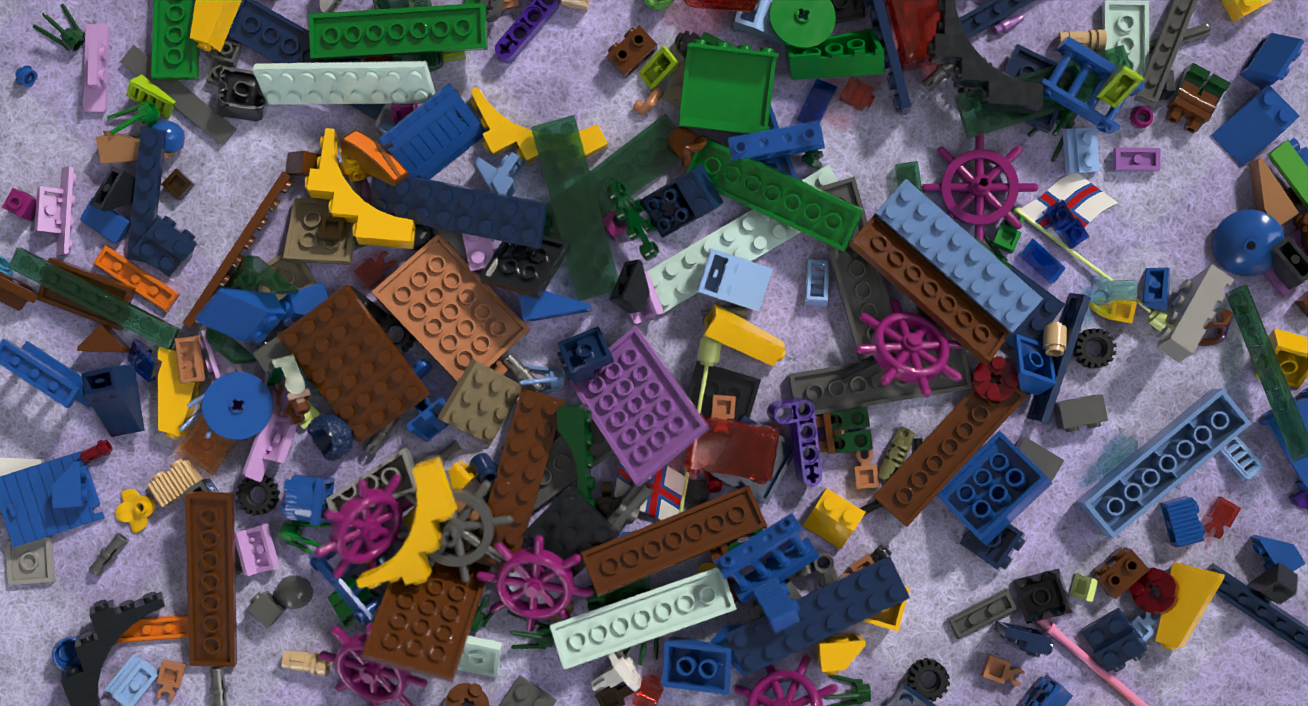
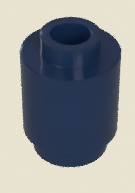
M480 453L471 459L469 465L477 481L482 484L483 481L487 480L492 485L498 475L490 456L486 453Z

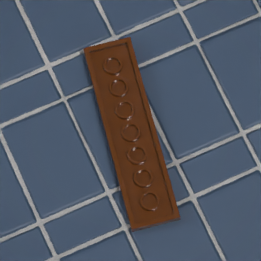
M282 171L183 321L184 325L189 328L194 323L199 325L195 318L215 295L217 288L225 286L231 277V274L228 273L231 267L236 269L244 257L240 254L244 248L248 250L256 238L252 235L256 229L262 230L268 221L265 218L268 211L274 212L280 203L277 197L281 192L285 194L291 186L292 182L289 181L290 175Z
M874 214L849 243L852 249L984 365L991 362L1010 333L877 215Z
M990 374V383L999 385L1000 376ZM1016 387L1015 392L1009 398L1001 402L982 399L972 389L876 492L873 498L907 528L1026 399L1027 395Z
M526 388L521 390L497 470L498 477L494 480L487 504L493 517L511 515L514 521L511 524L495 526L494 536L490 544L494 549L496 543H502L511 553L522 549L525 539L523 532L528 528L557 431V407L565 404L566 400ZM480 528L478 538L482 540L484 528ZM486 554L475 561L497 569L501 565V563L496 562Z
M747 485L581 552V555L599 597L719 548L724 544H729L754 533L753 531L760 528L765 529L767 528V523L750 486Z
M187 491L185 493L190 666L235 667L237 665L234 493Z

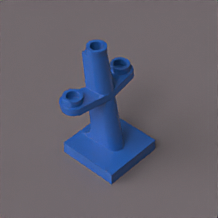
M421 359L414 364L415 369L413 371L421 380L432 369V364L425 359ZM426 397L414 407L419 415L406 425L409 431L428 442L450 424L437 418L447 400L441 397L431 404Z

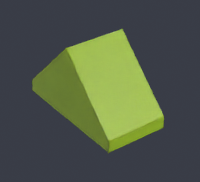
M664 45L638 74L648 87L653 90L678 70L679 62Z
M1125 65L1116 66L1096 97L1116 109L1144 80V77Z

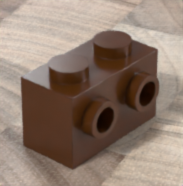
M640 25L635 29L633 27L629 29L624 35L625 39L619 44L617 42L614 43L607 51V60L625 79L658 50V44Z
M1127 547L1116 549L1111 554L1112 558L1107 563H1100L1094 569L1095 573L1092 575L1093 579L1098 580V584L1107 595L1114 599H1117L1150 570L1136 553Z

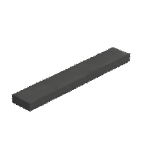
M1173 0L1143 75L1144 80L1142 82L1145 85L1142 91L1135 95V101L1156 107L1198 0Z
M135 45L132 46L120 61L136 76L142 74L176 101L175 108L222 146L237 130V128L226 119L221 118L216 111L178 80H154L151 78L152 59Z

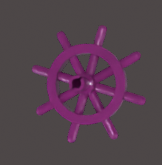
M977 131L975 133V150L967 151L955 158L943 146L937 148V153L949 166L943 174L941 184H923L921 190L923 192H941L942 201L948 210L947 215L950 218H956L960 222L975 226L974 238L978 237L982 242L984 241V225L997 222L1001 218H1004L1016 230L1022 228V223L1010 210L1017 200L1018 192H1036L1038 190V185L1035 183H1019L1017 173L1011 164L1022 153V147H1014L1004 157L997 152L984 149V133ZM975 160V177L963 164ZM984 161L996 165L987 175H984ZM955 171L967 183L951 184V180ZM1001 172L1004 173L1007 183H992ZM951 192H968L957 204ZM991 192H1008L1004 204ZM975 199V215L963 211ZM984 199L996 210L995 212L984 215Z
M892 299L890 302L894 314L886 316L880 322L866 313L860 314V320L875 329L871 338V344L857 345L855 352L857 354L873 353L877 363L886 371L881 379L882 385H889L895 377L905 382L918 383L922 395L929 397L931 390L928 381L936 378L941 372L954 381L958 382L962 379V375L946 365L949 358V349H962L964 346L957 340L947 341L943 332L934 324V320L927 315L925 318L918 314L903 312L897 299ZM899 327L901 335L893 331L892 328ZM909 328L916 330V332L910 333ZM886 336L895 343L884 344L883 337ZM923 336H926L930 341L923 342ZM935 350L936 358L926 351ZM890 352H896V359L892 357ZM920 359L931 366L922 368Z
M394 475L385 490H368L367 482L361 479L357 483L358 494L344 503L339 512L332 510L325 512V517L333 521L330 529V542L317 548L315 555L322 557L334 551L342 558L333 572V576L336 579L342 577L350 563L361 564L367 562L368 570L375 568L376 558L384 553L394 540L399 542L406 541V539H398L397 534L402 526L403 512L415 505L408 500L400 503L392 495L401 482L399 475ZM375 504L372 511L370 512V506ZM387 504L388 510L381 513ZM349 526H351L353 529L347 532ZM353 540L351 545L347 549L345 544ZM364 541L365 546L360 548L361 544Z
M541 535L535 537L534 548L522 549L511 553L502 543H496L495 550L504 558L499 567L498 574L478 572L476 575L480 581L496 583V591L500 601L490 607V612L495 614L507 607L513 613L527 618L526 630L529 632L535 629L536 619H545L558 615L563 621L573 618L565 610L572 595L585 597L593 595L591 588L574 586V578L570 568L581 561V556L575 554L563 561L554 553L543 550L544 538ZM532 563V569L528 571L522 564ZM514 569L521 577L507 576V574ZM559 576L562 584L548 581ZM508 585L519 586L521 588L512 592ZM548 591L558 592L561 595L555 599ZM527 595L529 597V601L526 602L521 600L520 598ZM538 597H541L546 603L537 604Z
M372 623L366 626V634H358L350 638L340 627H332V634L343 645L337 654L321 651L319 658L335 663L337 674L341 679V682L335 686L338 692L348 688L359 697L370 701V706H379V703H388L397 700L402 706H414L403 693L409 684L426 687L428 682L425 678L411 675V672L394 667L389 669L386 668L387 665L361 659L362 650L372 628ZM349 653H351L356 659L349 658ZM390 679L397 680V684L394 685Z
M804 655L796 672L790 670L776 671L774 664L765 667L767 675L761 678L752 690L736 685L734 691L748 698L746 706H760V704L763 706H806L808 704H811V706H823L822 698L836 693L838 686L830 684L818 690L804 676L811 661L809 655ZM791 682L784 697L780 683ZM801 685L808 695L794 700ZM770 688L773 689L776 700L764 696Z

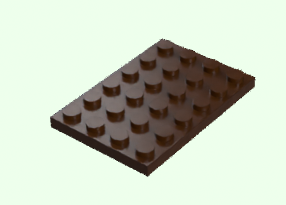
M348 284L277 336L288 352L294 355L298 365L337 416L348 423L350 430L353 432L352 435L359 444L431 394Z
M446 547L444 550L445 552L456 554L455 549ZM435 562L427 581L422 584L414 585L411 583L405 585L403 578L399 581L388 583L362 651L361 659L453 683L486 581L478 580L476 575L478 572L489 573L491 567L477 562L467 565L470 581L463 583L458 567L446 566Z

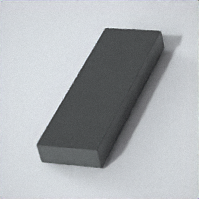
M1005 588L947 618L956 638L960 639L1017 610V607L1008 589Z

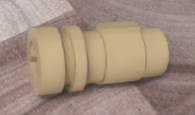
M1089 29L1088 32L1068 31L1058 33L1057 47L1060 42L1069 36L1092 51H1105L1107 42L1105 29H1097L1096 31Z
M286 650L282 657V668L301 672L307 671L312 675L318 674L319 676L327 677L332 662L320 659V652L311 654L303 651Z

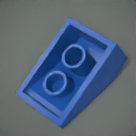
M1268 84L1253 93L1211 136L1241 166H1244L1281 135L1300 115Z
M219 288L195 319L202 325L240 341L262 343L286 313L275 293Z
M544 291L540 299L519 294L522 316L526 322L592 311V307L588 303Z
M671 636L664 641L662 687L729 695L732 648L691 638Z

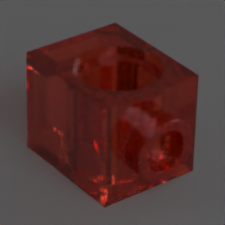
M851 76L839 101L851 107L853 105V108L862 112L865 107L870 108L875 98L872 95L875 88Z
M649 674V677L643 675L641 686L636 691L632 704L635 706H656L664 690L661 683L662 680Z

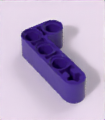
M530 0L529 6L495 45L496 55L501 62L508 64L518 57L557 11L559 0H554L551 5L543 4L544 0ZM537 14L540 16L537 22L529 21L531 15ZM518 31L526 32L525 37L522 39L515 38V34ZM503 48H504L505 50L509 49V50H510V53H509V54H507V53H502L501 50H502Z
M802 398L772 402L767 408L768 417L780 424L790 423L797 479L810 487L817 486L822 480V469L814 405ZM801 404H804V411L799 414L798 408ZM783 408L782 416L777 418L778 409ZM806 426L807 432L801 436V429ZM809 448V454L804 458L803 452Z

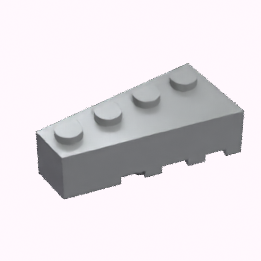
M1213 264L1190 280L1186 279L1179 287V296L1172 303L1174 306L1173 310L1165 319L1167 324L1159 333L1158 337L1160 340L1156 348L1178 363L1191 356L1206 331L1204 327L1208 325L1216 314L1212 310L1217 306L1218 302L1221 303L1226 295L1223 293L1224 288L1230 287L1234 279Z
M403 448L372 470L361 475L352 483L326 498L329 510L339 512L344 503L358 494L357 483L361 479L367 482L368 490H385L394 475H399L401 482L392 494L396 499L406 496L407 492H417L412 470L415 462L410 448Z

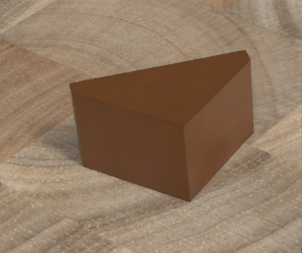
M308 151L288 152L286 173L295 176H309L310 169H317V159L321 154Z
M100 325L77 347V351L130 352V347L111 327Z

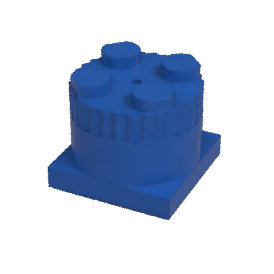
M295 474L291 480L286 479L284 493L287 494L285 502L281 505V515L286 516L290 520L310 522V525L317 526L330 521L325 517V512L329 510L326 498L333 494L334 477L320 478Z

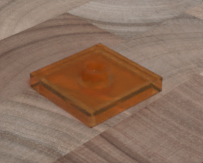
M202 413L176 450L209 474L215 475L239 440L224 438L214 431L210 438L207 439L205 436L209 426Z

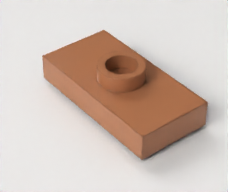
M200 336L175 338L180 383L205 381Z

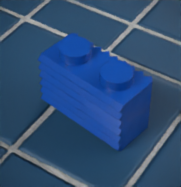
M1183 496L1160 502L1171 546L1179 548L1204 541L1205 528L1198 519L1199 506L1193 497Z
M774 577L752 589L757 602L775 633L786 629L787 626H791L795 622H799L800 619L797 612L800 611V608L794 598L789 599L790 591L784 581L780 583L778 578Z

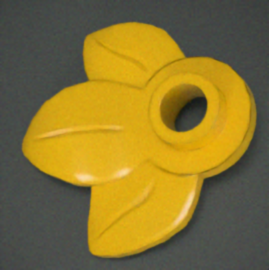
M134 489L122 491L121 497L124 502L116 507L115 517L121 522H129L131 532L138 533L148 525V517L155 511L156 503L153 498L146 495L141 496Z

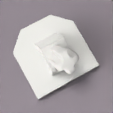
M620 650L608 654L612 665L591 682L592 689L597 692L608 686L612 688L622 681L632 690L636 691L641 686L642 678L635 670L637 666L631 657L627 658Z

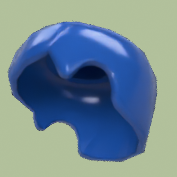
M159 121L152 125L151 128L167 131L165 152H175L184 147L185 132L179 124L172 121Z
M77 636L65 637L53 646L51 652L52 660L58 668L65 669L73 664L81 665L75 649Z

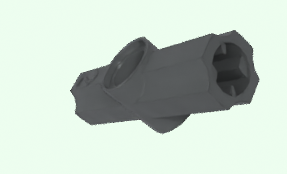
M646 482L641 486L633 483L623 496H618L612 502L610 512L605 519L620 533L626 524L629 525L636 520L639 515V508L651 495L653 489Z

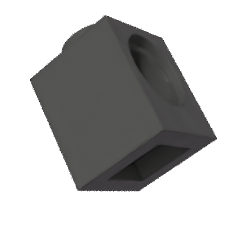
M266 591L262 594L258 592L250 600L252 605L247 611L268 628L277 621L287 608L279 604V601L272 593Z

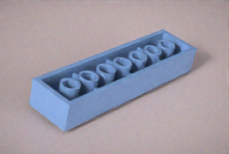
M907 179L897 187L874 213L1009 333H1013L1043 300L1040 295Z
M1211 389L1077 499L1076 502L1104 536L1114 538L1252 423L1224 389Z

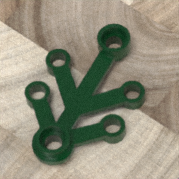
M613 180L607 187V192L616 203V216L621 221L626 219V234L630 240L634 241L640 237L643 243L639 246L640 253L646 261H650L657 257L659 248L654 241L649 242L644 230L647 233H651L656 230V226L651 218L645 220L639 215L646 210L640 199L634 200L627 194L625 185L622 182Z

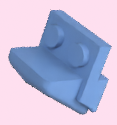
M511 152L509 156L505 155L500 162V170L477 157L475 168L488 190L513 196L518 189V185L513 179L523 166L520 156L514 152Z

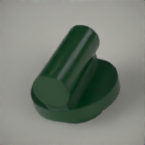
M823 151L805 152L801 159L807 165L820 169L822 163L819 159L824 156Z

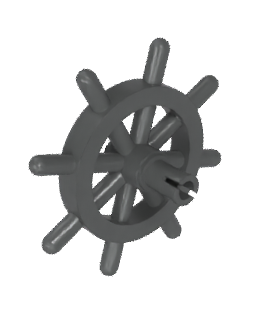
M445 471L454 500L465 503L466 506L459 515H457L456 510L452 518L440 522L443 524L440 525L443 533L441 537L442 544L439 550L429 554L426 553V555L428 556L431 568L435 562L446 566L458 567L461 581L468 583L470 576L467 565L477 561L484 554L498 563L504 561V558L490 544L494 536L495 526L511 524L514 519L511 515L493 517L490 508L482 500L491 487L489 481H483L475 493L463 489H452L450 474L448 471ZM407 492L406 499L417 506V495L413 492ZM473 510L481 517L478 520L466 521ZM484 528L483 539H479L468 530ZM411 529L399 531L397 534L398 539H408ZM462 538L476 548L465 553ZM454 545L456 554L448 553L444 550L447 546L451 547Z

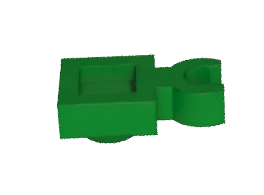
M1021 216L1019 218V221L1022 224L1024 222V217ZM1005 220V224L1001 223L991 245L1012 254L1022 232L1013 228Z

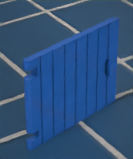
M448 83L378 140L383 146L389 141L392 143L387 147V151L405 167L410 176L416 177L419 175L420 178L431 179L436 173L440 172L469 149L470 146L483 138V133L487 131L452 85Z
M82 451L0 476V510L13 548L105 518L103 511L95 514L93 507L101 504L89 467L88 478L85 479V488H89L90 497L89 501H86V505L66 508L52 507V485L74 461L82 459Z

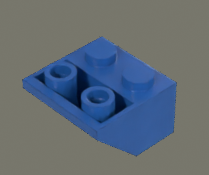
M1270 33L1262 38L1239 75L1259 88L1268 84L1271 86L1277 80H1283L1290 71L1288 67L1291 62H1294L1302 53L1300 48L1305 41L1300 38Z
M1046 674L1044 677L1037 679L1034 684L1035 689L1030 695L1026 694L1021 699L1020 705L1066 706L1073 695Z

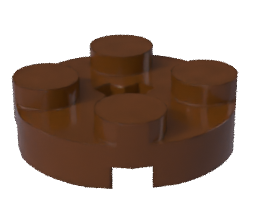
M461 683L454 686L448 692L443 706H461L464 702H468L471 706H489V700L479 684Z

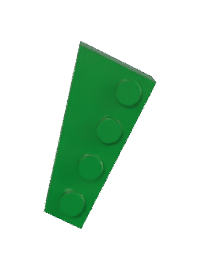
M872 28L831 36L821 45L811 49H797L788 45L785 46L787 69L792 80L885 74L884 50Z

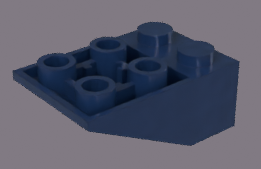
M700 164L640 199V202L663 238L715 210L723 203V200L703 165Z
M134 365L111 366L81 373L85 396L111 437L145 431Z

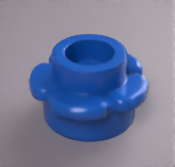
M25 65L16 70L15 81L18 85L31 87L37 79V73L31 66Z

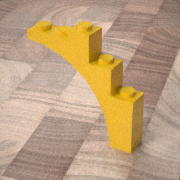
M478 86L470 90L473 96L469 99L475 111L480 109L483 117L479 119L485 130L490 129L483 133L485 140L482 141V144L487 153L492 152L494 157L518 145L519 147L516 151L522 161L526 159L527 163L530 164L552 152L553 155L549 157L554 167H560L561 171H564L609 147L598 124L581 131L565 134L542 133L529 130L511 122L498 113L486 100Z
M325 128V135L321 136L320 139L322 154L318 156L317 169H310L309 176L305 178V189L308 190L311 198L329 199V213L333 217H344L347 222L354 223L353 236L356 237L360 245L413 249L416 230L414 221L394 217L377 210L362 200L351 189L340 170L335 129Z
M440 457L419 462L412 469L417 487V509L409 537L403 547L392 558L378 567L363 572L356 581L359 589L363 587L372 589L381 585V582L389 580V583H393L402 578L405 585L411 583L419 585L427 581L432 569L426 553L429 554L439 550L443 535L439 522L452 518L453 513L457 509Z

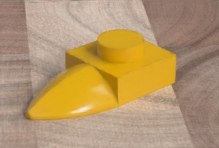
M1106 297L1090 302L1089 306L1095 313L1104 318L1133 324L1137 302Z

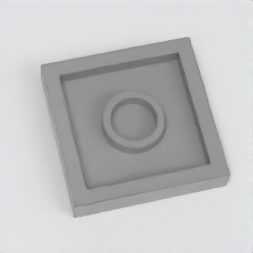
M53 536L14 548L11 540L5 541L8 585L55 581Z

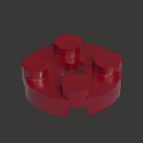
M1000 356L993 357L987 365L980 362L975 367L972 375L974 391L979 397L989 401L1001 402L1006 400L1015 392L1019 383L1018 373L1013 364ZM990 374L1000 376L999 385L990 383Z
M1150 568L1148 572L1130 587L1135 604L1145 612L1165 614L1171 611L1178 603V582L1171 574L1164 570ZM1153 586L1160 587L1158 590L1159 596H1151L1150 593Z

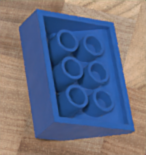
M999 430L969 459L937 496L987 546L1053 483Z

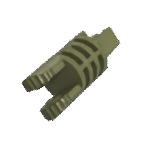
M901 426L892 439L878 473L881 480L887 482L904 463L915 434L913 431Z

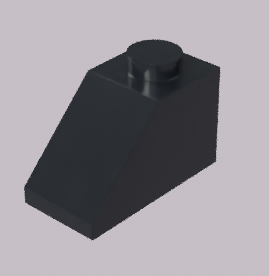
M111 166L89 205L106 212L133 203L135 177Z
M1289 235L1270 249L1274 273L1288 290L1308 279V257Z
M631 260L624 263L609 299L628 314L642 312L650 294L641 260Z
M1278 562L1252 580L1248 587L1269 601L1281 605L1297 594L1298 574Z

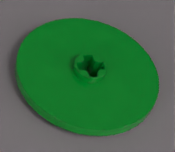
M773 0L769 10L771 28L779 40L790 47L797 49L817 47L829 38L835 26L836 15L831 0ZM799 14H801V15H804V14H805V15L807 16L806 19H805V20H804L803 18H800V19H799V18H798Z

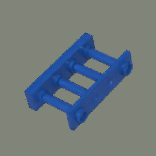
M1068 36L1060 42L1056 49L1061 53L1062 57L1049 80L1043 78L1037 84H1043V97L1052 98L1097 126L1096 128L1100 132L1111 134L1121 127V125L1113 120L1124 101L1116 109L1111 106L1106 116L1094 108L1100 100L1096 97L1116 65ZM1070 60H1073L1080 65L1081 69L1068 92L1057 87L1056 84ZM1089 72H1092L1099 76L1100 81L1087 104L1075 98ZM1141 82L1128 96L1132 97L1141 92L1145 83Z
M819 120L728 138L732 161L750 157L762 161L825 149L822 127Z
M8 339L1 340V366L65 408H70L75 400L90 408L91 404L85 396L82 376L29 341H26L23 347L20 348Z
M793 513L785 516L714 561L724 579L731 575L736 582L731 585L743 605L755 598L752 591L753 588L774 577H777L779 582L820 558L808 537L801 540L798 533L803 531V528ZM791 539L794 546L782 552L779 545ZM771 551L775 558L762 564L759 558ZM751 563L755 570L743 576L739 570Z
M349 526L347 532L352 530L353 528ZM351 540L350 542L346 543L345 546H347L348 544L352 543L353 540ZM364 541L361 544L360 548L365 546ZM314 550L308 557L310 565L314 570L320 571L353 610L355 619L367 626L375 619L371 613L380 606L385 591L368 605L364 606L357 598V595L367 587L359 589L358 584L350 589L342 580L359 564L350 563L342 577L336 579L333 576L334 569L327 562L336 553L331 551L322 557H317ZM384 553L376 558V567L389 560Z

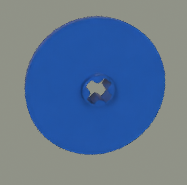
M244 372L228 373L217 378L206 390L202 403L203 415L208 426L218 435L231 440L248 439L260 433L269 423L273 413V398L267 385L258 377ZM236 400L239 403L244 402L242 405L243 410L240 412L237 409L232 410L234 407L233 402Z

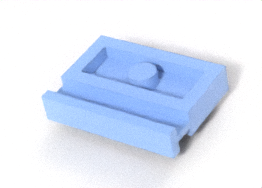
M1096 127L1062 130L1066 174L1099 172Z
M137 653L132 655L104 689L106 692H110L112 697L123 706H135L159 675V671L147 661L138 657Z

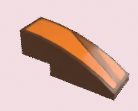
M355 129L340 139L341 154L359 162V170L394 187L409 176V172L393 155L364 133Z

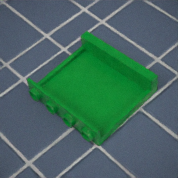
M693 39V43L687 44L678 126L745 134L769 130L768 122L776 58L779 56V53H773L772 48L760 47V51H754L748 45H738L737 48H730L729 43L715 42V46L706 45L705 40Z

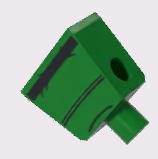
M356 574L348 580L344 577L342 578L350 589L357 584L358 576ZM367 587L357 595V598L366 606L380 594L373 588L368 589ZM335 590L328 596V600L343 626L347 628L356 621L354 612Z

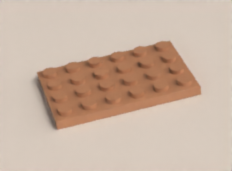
M439 234L372 291L375 298L457 383L472 358L490 368L530 331V328L487 284L481 283L480 276L475 271H470L469 265Z

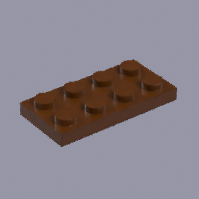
M51 257L48 258L36 300L116 330H123L136 288Z

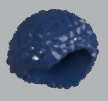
M323 414L315 417L308 424L307 431L312 437L313 443L321 450L325 459L335 461L342 459L343 456L349 453V449L352 448L353 432L344 419L334 414Z

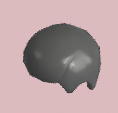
M290 575L282 578L277 585L275 595L279 604L287 609H300L307 606L311 601L313 588L308 579L298 575Z

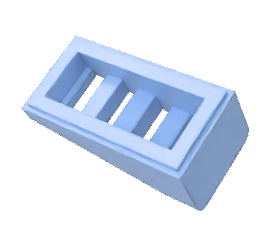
M807 259L804 305L827 307L829 260ZM811 267L824 268V272L811 271ZM811 276L824 277V280H811ZM811 285L823 286V289H811ZM810 294L823 295V297L810 296Z
M1236 436L1233 439L1235 443L1227 450L1223 447L1219 452L1241 480H1249L1264 469V466L1239 437ZM1239 448L1240 451L1232 457L1231 453ZM1245 455L1246 459L1238 463L1237 461ZM1250 463L1252 464L1251 467H1249L1247 470H1244L1246 466H1248Z

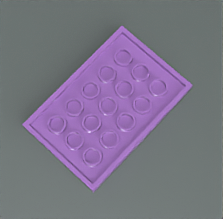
M634 326L609 347L614 363L594 370L595 377L575 385L573 380H570L569 384L582 404H588V410L592 412V419L634 483L641 486L709 430L710 427L641 330Z

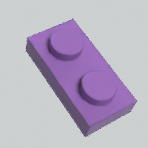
M1116 147L1113 149V171L1158 172L1160 171L1161 148Z

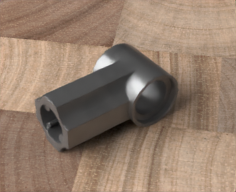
M817 550L820 557H827V563L824 566L817 565L818 559L812 562L820 587L822 588L839 578L832 556L825 550Z

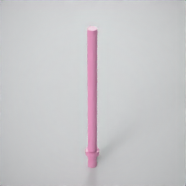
M1046 619L1036 622L1044 629L1045 634L1053 636L1133 705L1148 706L1056 628V624Z

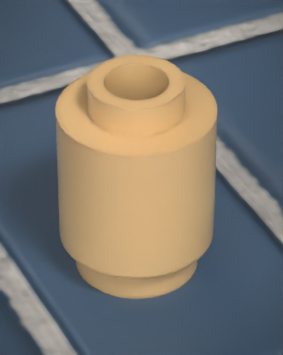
M1050 322L1044 326L1043 349L1048 356H1062L1066 350L1067 327L1060 322Z

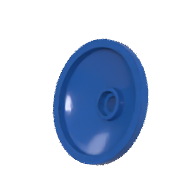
M1253 209L1237 211L1227 216L1217 226L1212 238L1213 254L1217 262L1230 273L1240 276L1258 275L1273 267L1270 249L1284 239V233L1280 224L1265 212ZM1253 241L1255 244L1252 249H1247V243Z

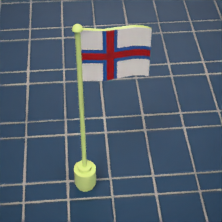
M1071 173L1058 180L1036 200L1022 208L1015 207L1013 209L1014 215L1017 213L1024 217L1026 221L1149 312L1147 317L1150 318L1148 320L1150 325L1160 332L1165 328L1167 324L1165 319L1171 312L1170 310L1163 312L1144 306L1140 299L1062 242L1082 230L1102 211L1118 204L1115 200L1080 174Z
M704 333L703 338H700L697 359L701 360L700 364L705 365L697 405L699 413H701L709 366H714V362L719 363L722 347L721 342L704 335ZM695 441L690 444L685 476L665 465L645 481L653 489V492L639 508L640 511L656 516L661 520L683 512ZM621 461L614 497L616 498L623 496L634 483Z

